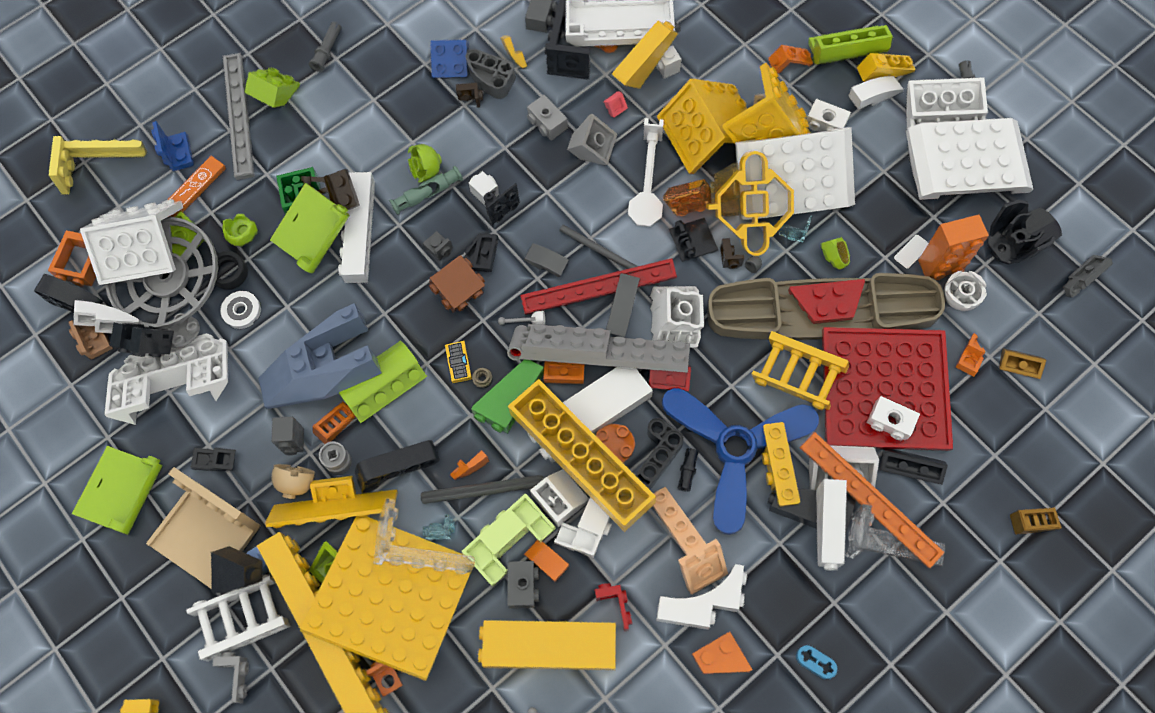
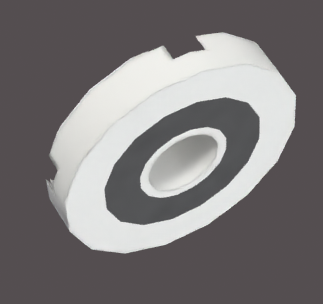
M238 291L225 298L220 311L222 318L228 325L235 329H244L250 327L259 318L261 306L253 294L247 291ZM239 307H246L243 313H236Z

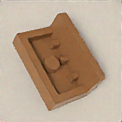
M69 321L71 327L69 332L77 340L78 345H76V348L82 356L85 355L92 360L113 349L110 346L106 333L95 332V326L73 325L74 321Z

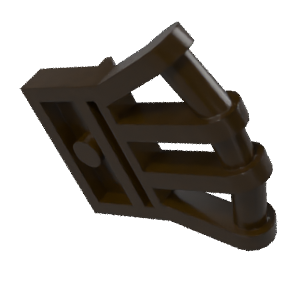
M343 169L324 177L301 176L303 186L305 183L311 186V182H324L326 187L317 191L322 195L328 193L330 200L336 205L340 204L348 210L360 206L348 169Z

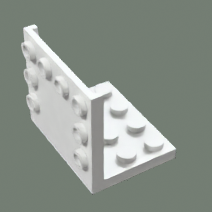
M170 199L158 205L156 203H149L144 205L145 208L138 209V206L126 208L127 211L121 212L120 209L112 210L108 214L101 215L100 218L92 219L91 224L80 228L98 284L103 285L174 272L176 268L161 220L183 209L182 201L174 202V199Z

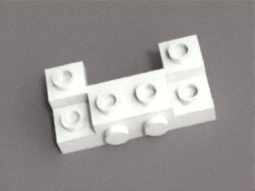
M590 497L578 528L562 522L554 543L594 558L603 536H608L612 526L609 523L611 518Z

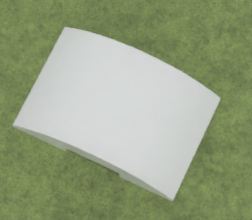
M984 78L913 80L908 82L907 129L920 123L986 120L985 116L988 114ZM910 156L911 168H912V172H913V176H914V171H913V166H912V161H911V156Z

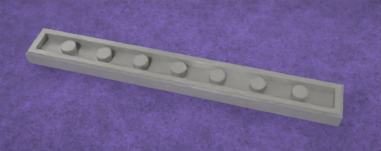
M241 53L223 56L234 177L236 180L255 177L245 93L243 58Z

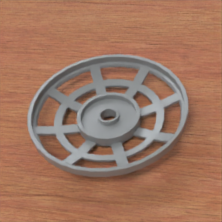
M167 217L161 220L176 268L174 272H170L166 279H162L163 274L120 281L127 282L129 294L134 301L125 309L117 297L115 282L105 284L107 295L113 308L131 314L141 307L148 312L159 314L157 324L139 320L138 324H144V327L166 328L190 318L208 300L217 279L218 257L212 241L195 224L180 218ZM170 226L185 227L197 234L190 243L182 238L171 237ZM202 239L207 243L211 251L213 262L211 266L204 267L202 256L197 250ZM172 243L187 247L181 257L172 253ZM194 254L197 259L198 269L189 270L186 261ZM212 273L208 288L203 297L198 301L195 295L202 285L204 275ZM198 277L196 285L190 293L185 286L189 278ZM134 282H143L147 290L141 297L138 296L135 290ZM180 293L185 298L180 303L169 307L170 297ZM154 295L162 298L160 308L151 307L146 302ZM188 303L193 307L181 317L166 322L168 313L179 310Z

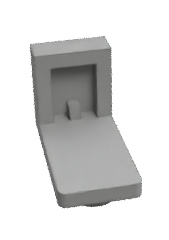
M223 652L221 657H213V666L234 667L232 703H243V698L247 695V686L245 684V675L249 671L247 658L235 656L233 652Z

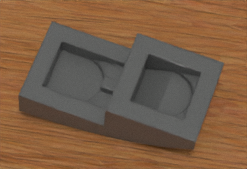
M533 243L524 261L538 269L543 268L553 275L560 277L569 259Z

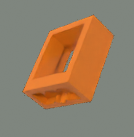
M66 230L48 271L54 277L70 281L77 286H92L96 275L89 256L81 273L64 270L74 246L86 248L81 233Z

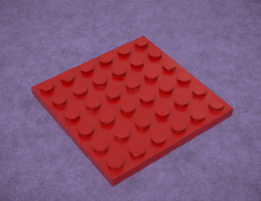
M823 327V351L849 361V368L846 374L843 372L837 373L826 397V400L830 401L831 404L830 410L825 409V440L827 444L831 446L874 447L877 449L953 450L945 330ZM823 365L824 382L830 371L829 367ZM880 396L920 413L912 435L907 440L894 439L890 433L877 431L867 423L873 406ZM888 416L889 422L896 424V419Z

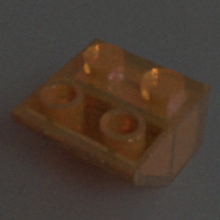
M705 179L670 187L663 195V200L676 216H685L695 211L702 212L706 210V204L712 203L711 187Z

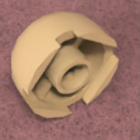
M275 464L271 480L275 489L283 493L282 497L295 499L296 495H303L310 489V483L314 481L315 471L300 466L295 468L287 464Z

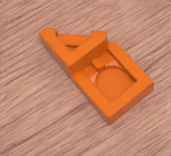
M975 333L969 339L956 364L957 369L973 377L977 374L985 353L984 348H981L977 342L978 336Z

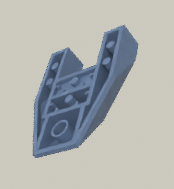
M355 303L336 311L291 345L258 378L266 409L327 399L345 389L382 374L378 359L368 345L338 359L335 358L334 346L368 331L365 318Z

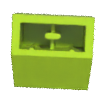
M275 68L258 69L257 71L249 72L245 93L274 108L284 106L299 88L300 83L291 76L279 73V70Z

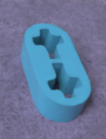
M803 646L798 649L796 659L801 666L823 679H830L836 675L837 665L831 658L811 646ZM810 651V657L815 662L811 660L803 661L804 656L801 653ZM818 662L822 665L829 663V669L832 670L831 673L824 674L823 668L818 665Z

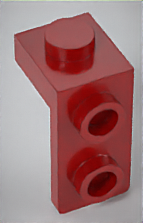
M611 583L599 585V589H595L596 601L618 597L624 631H629L628 625H632L630 611H625L624 603H628L626 590H621V585L611 586Z

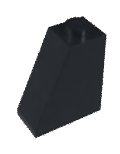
M230 546L211 552L212 593L241 589L262 581V560Z

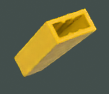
M657 21L613 71L612 75L625 86L640 89L678 35L673 30L674 26L668 21Z

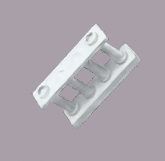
M262 575L261 582L230 591L209 601H198L193 604L192 608L186 610L187 614L199 617L206 641L205 648L198 651L200 660L210 661L213 657H220L223 652H232L290 627L287 618L277 615L268 587L276 583L273 577ZM258 590L261 591L269 617L267 622L262 625L256 623L248 597L249 594ZM239 598L248 625L247 631L240 634L235 631L227 604ZM217 607L220 609L227 633L226 640L221 642L215 641L207 611Z

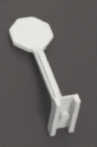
M645 118L643 140H647L648 143L644 191L629 201L628 216L637 226L651 227L662 218L663 204L654 193H651L655 147L658 141H662L664 122L662 119H660L659 125L648 124L649 118Z

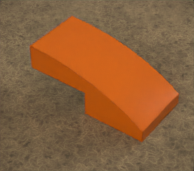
M538 540L524 554L530 561H534V564L554 582L569 567V564L545 543H540Z

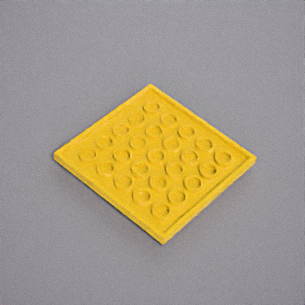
M356 516L300 627V631L426 681L474 565L464 554L370 517Z

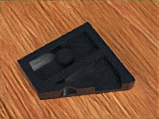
M479 233L473 240V244L466 249V255L463 258H467L471 262L473 271L492 272L499 240L497 234Z

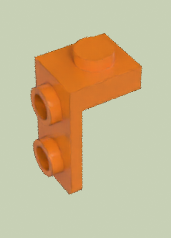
M781 45L768 58L771 67H774L778 74L790 62L808 66L813 64L811 54L807 49Z

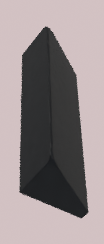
M884 448L882 450L879 470L942 485L948 465L942 460Z

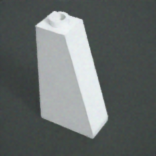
M824 479L816 489L818 566H823L824 570L833 571L838 570V567L844 564L846 480Z

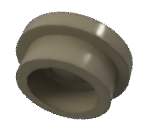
M486 368L477 369L472 375L473 383L480 388L487 387L492 382L491 372ZM481 376L486 377L484 381L479 380Z

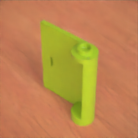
M305 183L270 241L298 260L297 265L301 269L314 273L349 218L348 209L340 204L336 205Z
M107 446L72 514L128 535L162 468V465L159 464L160 460L152 456H148L147 459L139 458Z

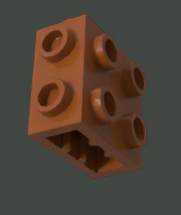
M461 255L429 279L431 291L435 295L439 294L443 299L441 300L443 306L447 310L451 309L453 313L456 310L460 312L469 305L467 302L472 298L474 300L479 298L484 293L482 290L485 287L484 278L479 273L476 274L472 270L471 262L467 258L464 259Z

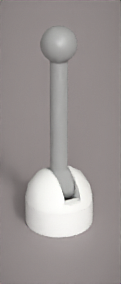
M534 312L530 318L505 319L500 317L498 323L504 325L505 323L531 321L535 325H545V312Z

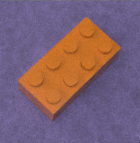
M980 215L940 224L918 260L925 276L940 280L946 275L954 274L957 271L964 272V269L970 264L972 258L977 254L980 247L984 245L983 243L989 236Z

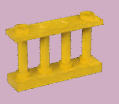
M771 331L769 342L773 348L762 372L759 373L753 370L752 376L755 383L763 387L769 385L812 403V406L819 410L824 408L830 410L831 404L830 401L826 400V397L837 373L843 372L846 374L849 368V361ZM784 349L790 352L791 357L780 381L768 376L780 351ZM804 357L809 359L810 365L798 389L787 383L799 358ZM822 364L829 367L830 371L819 395L815 396L806 391L817 367Z

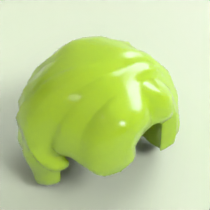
M237 214L234 219L223 220L222 230L224 238L234 246L242 247L253 241L255 235L258 234L256 223L244 214Z

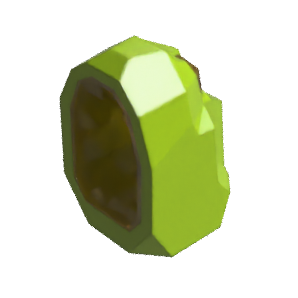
M842 237L820 243L825 259L834 268L840 270L849 265L850 254L847 244Z

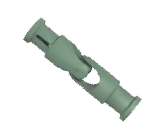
M453 166L452 170L430 178L421 183L418 188H411L404 192L402 196L394 200L390 199L389 202L398 215L400 211L409 206L412 208L419 204L424 198H430L448 189L449 185L457 181H463L462 175L458 168ZM436 182L437 188L434 192H432L428 183Z

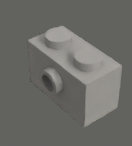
M545 95L527 106L528 120L539 128L540 133L544 137L547 136L550 140H553L568 129L567 118Z

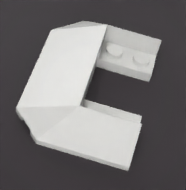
M206 333L197 336L186 346L171 348L170 354H161V357L148 356V354H145V357L129 355L124 360L125 364L120 369H113L109 373L105 416L136 425L137 411L149 408L150 394L186 384V391L189 396L210 391L215 401H217L228 383L227 341L221 338L217 340L212 335Z

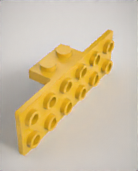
M353 476L314 480L310 483L313 500L274 505L265 525L266 527L281 528L285 525H303L306 522L314 521L322 523L329 519L344 520L348 517H366L377 513L385 515L394 511L398 492L395 489L356 494Z

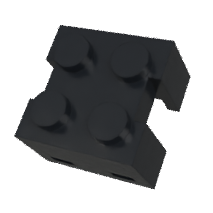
M114 322L110 346L118 348V351L123 353H131L132 351L134 356L145 357V354H148V356L161 357V354H170L174 331L167 329L157 330L153 326L144 327V324Z

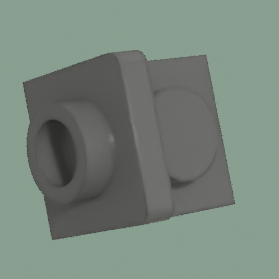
M437 231L423 242V246L439 261L443 257H447L453 249L451 241L448 238L445 239Z

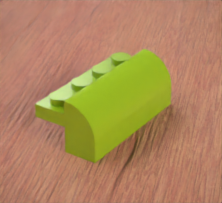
M887 25L810 37L808 44L813 53V62L817 65L868 56L870 53H886L890 50L893 36Z
M399 341L376 357L382 374L339 392L360 423L427 377L414 355L402 341Z

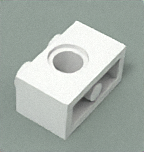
M816 99L807 117L808 128L818 132L845 128L851 112Z
M880 396L873 406L867 423L877 431L890 433L894 439L907 440L912 435L920 413ZM888 416L894 417L896 424L890 423Z

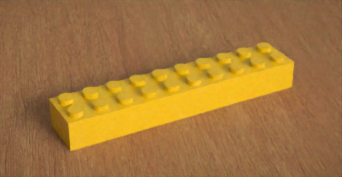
M278 532L258 544L257 548L297 624L301 627L319 591L318 587L320 584L317 578L309 573L310 565L304 557L302 558L299 555L298 551L301 549L295 539L292 540L289 535L285 536ZM303 633L344 713H389L387 708H382L379 702L382 699L377 689H372L369 681L371 678L367 675L366 669L362 670L358 664L361 661L358 654Z

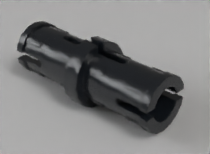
M693 448L686 449L683 465L680 467L681 476L677 488L685 492L686 489L688 492L691 490L693 475L696 474L697 470L695 466L699 451Z

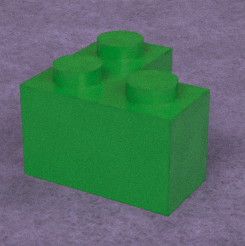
M314 167L276 175L281 205L285 214L303 187L301 176L318 177ZM311 182V187L315 190L321 189L320 182Z

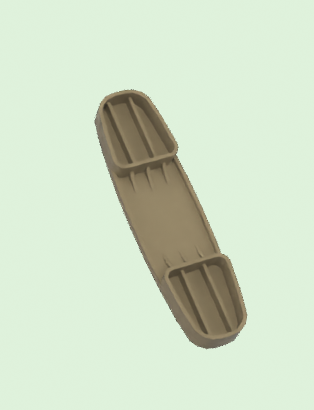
M876 273L872 278H827L775 282L771 278H761L719 285L713 289L708 300L707 319L710 328L720 336L769 340L771 331L794 340L822 339L823 327L912 330L928 328L937 322L945 310V298L941 285L935 279L929 276ZM865 279L854 318L847 321L813 324L807 317V313L799 307V302L793 294L790 295L788 292L791 286Z

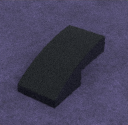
M194 448L191 469L233 471L236 450Z

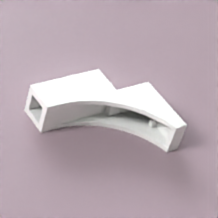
M735 564L729 576L719 586L703 595L680 599L660 596L656 621L708 630L710 624L714 625L716 611H712V608L737 612L739 607H743L744 594L741 593V587L746 584L747 572H743L744 565Z

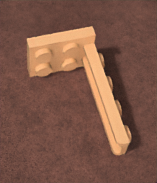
M666 487L654 492L656 503L652 507L686 554L678 562L690 594L692 595L728 575L722 548L717 539L706 544Z

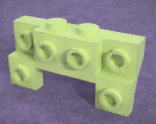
M525 493L509 509L501 511L491 525L488 524L483 527L480 535L465 547L462 553L493 587L508 573V570L498 560L529 531L541 543L556 527Z

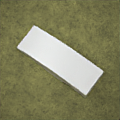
M885 76L852 87L849 97L859 110L869 104L874 106L903 92L904 89L894 76Z
M75 300L73 325L95 326V332L112 333L114 322L135 324L139 322L138 318L116 308Z

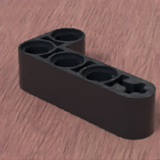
M654 418L649 422L647 432L648 437L658 445L635 474L649 490L652 489L683 445L684 437L682 433L660 418ZM658 426L662 429V432L654 433L652 428ZM675 438L679 441V444L671 445L668 440ZM664 454L667 460L659 461L656 456ZM652 470L655 476L648 478L644 475V472Z
M427 440L365 459L356 465L354 474L361 492L368 493L377 489L382 481L429 467L439 462L440 458L433 441Z

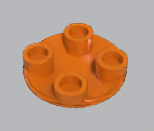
M610 424L597 431L596 437L622 463L631 457L635 448V440L626 426Z

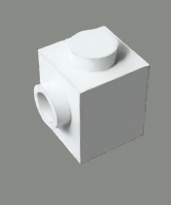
M673 45L667 49L656 65L663 78L680 72L681 58Z
M482 171L471 178L469 182L470 191L484 205V195L487 192L493 193L496 197L499 195L498 185L491 175L487 176Z

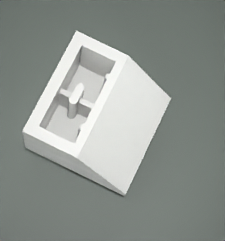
M564 469L547 476L530 490L531 496L557 527L561 526L562 522L567 521L589 501L586 494Z

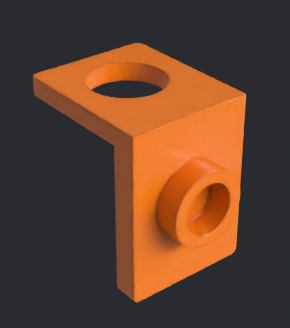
M375 662L366 671L368 676L374 678L383 697L403 686L395 669ZM386 675H391L394 678V684L390 688H385L382 685V679Z

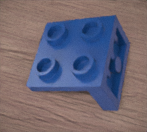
M430 40L432 77L468 76L466 53L467 49H469V42L467 40Z
M157 121L152 122L154 129L151 132L157 142L155 150L158 156H162L164 164L168 165L172 171L194 166L189 138L186 132L167 137Z

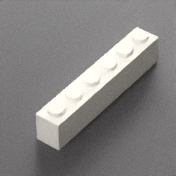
M352 172L349 175L360 206L347 212L350 216L345 223L344 230L341 231L343 247L340 248V257L342 264H339L338 271L339 276H342L345 283H368L375 180L371 172Z

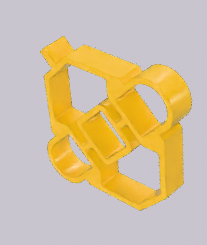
M749 151L740 159V170H736L715 194V203L706 204V209H715L716 218L741 239L743 249L753 256H759L767 251L769 237H773L794 214V190L772 169L768 168V160L763 153ZM756 154L762 161V180L746 181V160L749 156ZM773 178L788 193V211L774 226L768 222H758V217H765L769 214V194L765 190H757L758 184H769ZM735 180L740 185H751V190L742 191L740 194V208L742 216L752 217L751 223H741L736 229L721 217V196ZM763 194V212L746 213V195ZM763 226L762 247L757 251H750L747 246V227Z

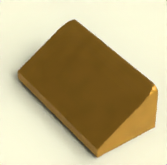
M1003 348L999 369L1041 379L1046 359Z

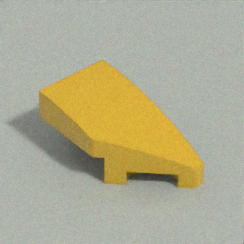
M510 36L500 37L505 50L514 62L521 68L527 67L523 52L520 50L515 52Z

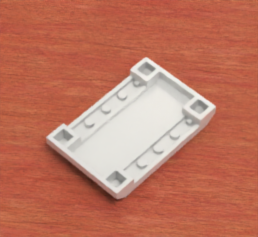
M566 0V41L575 47L638 44L657 21H668L674 26L673 30L675 31L673 0Z
M1013 118L920 123L906 130L919 200L938 199L940 195L1011 191L1012 194L1030 193L1033 190L1018 121Z
M851 127L763 140L735 142L737 170H740V159L746 152L758 151L763 153L768 160V168L772 169L794 190V214L855 205ZM756 154L749 156L746 160V181L762 180V161ZM774 178L769 184L757 185V190H765L769 194V214L765 217H758V219L783 216L788 211L787 190ZM739 184V196L742 191L751 190V185ZM763 194L746 195V213L763 212ZM741 215L742 219H752V217L747 218Z

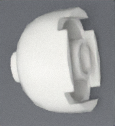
M957 271L951 275L945 284V300L956 310L970 311L978 307L987 295L986 283L975 272Z

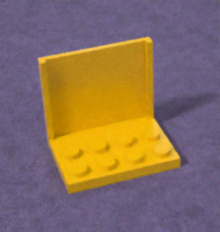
M767 62L760 66L766 98L722 124L723 129L734 143L810 133L806 112L802 107L799 108L796 105L798 102L794 95H789L785 82L783 80L779 81L777 71L774 67L770 68Z
M690 78L657 115L659 121L660 119L664 120L663 129L688 173L695 174L724 143H734L723 129L722 124L745 111L747 107L746 102L741 99L738 89L733 84Z

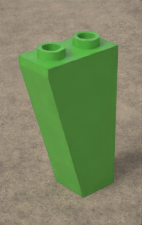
M524 359L473 405L471 410L474 418L481 423L487 422L491 424V428L499 433L504 431L508 434L516 421L510 415L508 405L538 379H542L544 367L531 360Z

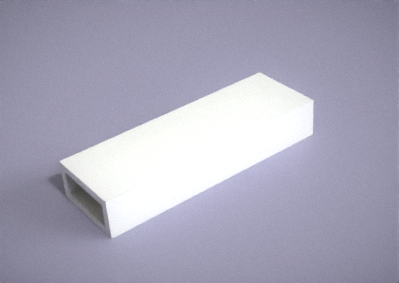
M616 367L564 401L563 404L595 435L599 429L614 423L650 399L653 390L636 368ZM528 433V436L535 444L536 440ZM542 447L539 449L545 460L549 458L551 463L555 462Z

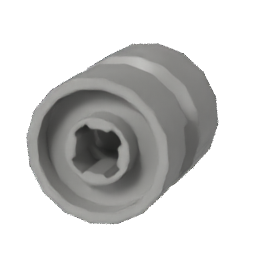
M328 442L319 451L320 462L332 474L340 475L350 469L352 457L339 442Z

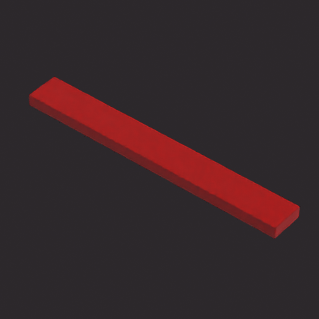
M673 259L520 295L524 313L528 315L537 311H544L614 294L620 273L639 277L638 288L676 279L677 274Z

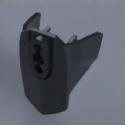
M1016 200L1006 203L990 226L987 246L991 249L992 256L1001 263L1010 265L1023 262L1037 255L1062 236V230L1057 220L1040 207L1028 212L1029 204L1027 201ZM1003 247L1005 248L1003 252L998 250L1002 249Z

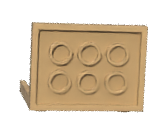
M173 467L169 472V475L175 478L173 483L186 492L146 544L211 588V552L228 546L243 551L261 525Z

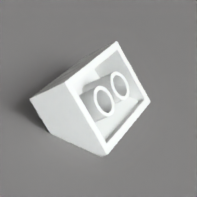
M831 446L875 487L879 458L874 447ZM809 458L810 490H816L824 479H833Z

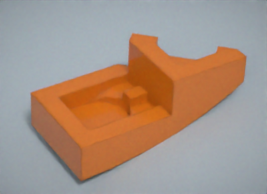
M481 450L467 464L459 460L457 463L459 467L451 472L450 476L454 480L468 476L486 465L489 459Z

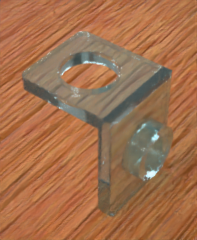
M809 216L805 230L784 224L780 228L779 235L791 241L804 242L813 216Z

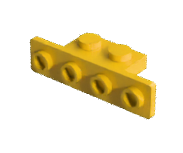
M784 423L765 424L763 431L767 446L764 453H762L763 465H767V485H771V490L776 491L779 506L799 504L800 497Z

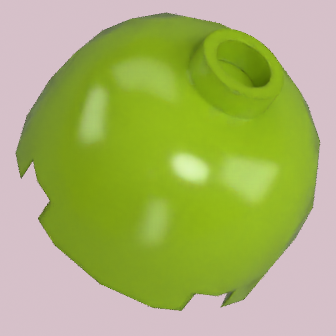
M426 144L409 147L408 153H411V158L408 159V164L414 179L418 177V182L421 183L436 176L442 163L440 154H437L435 149Z

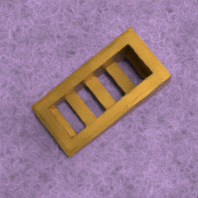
M1056 508L1018 510L1010 514L1016 535L1061 529ZM1045 514L1048 515L1050 525H1048Z

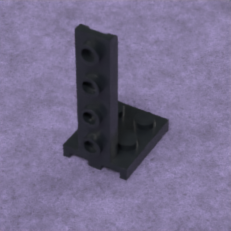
M559 0L558 5H555L554 9L555 17H552L551 21L552 31L549 30L548 33L549 43L545 45L547 74L589 79L590 48L559 45L566 18V0Z

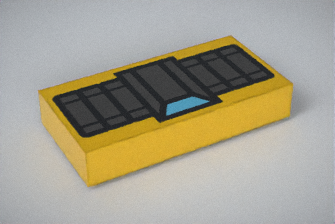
M465 341L446 344L445 348L452 383L471 380L472 376Z

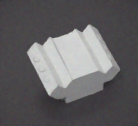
M695 286L653 287L650 295L653 300L650 308L652 313L651 332L654 334L652 340L682 341L690 343V347H698L701 338L700 330L704 328L703 295L699 294V290Z

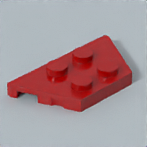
M865 279L791 286L788 292L790 295L793 294L799 302V307L807 313V317L813 324L847 321L854 318Z

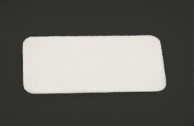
M915 235L895 255L894 259L905 268H909L922 255L929 243L919 235Z

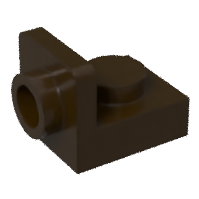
M478 82L456 84L458 101L475 99L476 106L479 108L480 101H483V91L479 90Z
M730 238L722 239L720 245L722 267L729 269L741 267L744 255H735L734 245H731Z

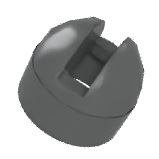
M752 256L745 261V267L751 273H756L761 268L762 260L757 256Z

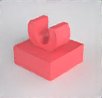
M619 91L604 101L609 115L613 118L628 108L623 93Z

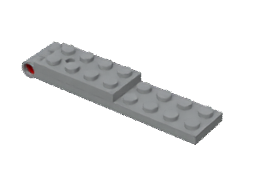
M528 324V327L519 325L515 328L507 355L512 360L526 359L688 372L690 343L610 337L611 330H604L602 328L587 329L583 327H565L562 325Z

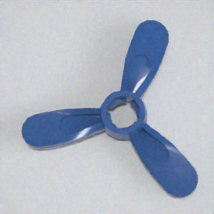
M680 388L668 390L662 400V407L670 417L687 429L716 443V454L725 465L716 490L713 520L717 530L728 535L740 531L745 523L747 501L745 465L753 460L757 449L766 448L767 446L763 426L765 424L783 422L789 443L811 434L817 429L819 424L817 412L813 407L806 404L797 405L775 414L749 430L741 425L727 427L708 407ZM732 436H738L746 441L749 450L744 455L735 457L726 451L723 443H726L727 439Z

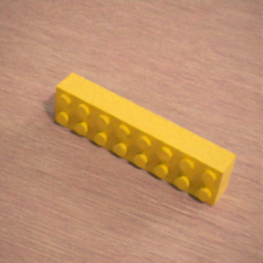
M539 379L508 405L510 415L624 532L656 503V496Z

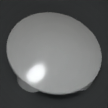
M179 313L174 316V319H177L184 314ZM191 316L179 324L161 329L174 331L171 348H180L188 345L197 337L200 331V324L196 318Z

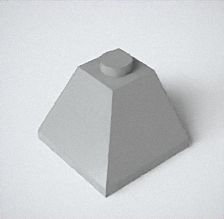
M590 114L572 134L567 150L580 160L608 165L617 133L594 114Z

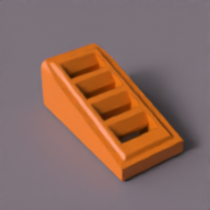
M342 401L313 425V433L326 444L331 442L356 416L349 406ZM343 411L348 417L345 418L339 412ZM334 417H337L341 422L338 423ZM328 423H331L334 426V428L332 429L328 425Z

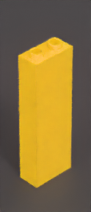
M484 621V626H480L479 639L483 640V646L478 651V662H482L483 668L615 670L616 623Z

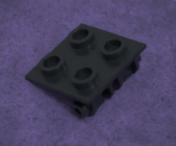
M516 183L498 198L491 192H487L484 195L485 207L491 225L500 222L510 210L513 211L519 205L520 200Z
M705 217L688 223L678 220L675 222L674 227L669 228L682 262L718 251Z

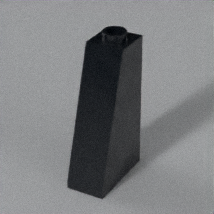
M798 488L800 503L788 506H779L776 491H771L767 502L771 504L769 511L817 529L816 490ZM846 493L845 534L856 504V500L848 493Z

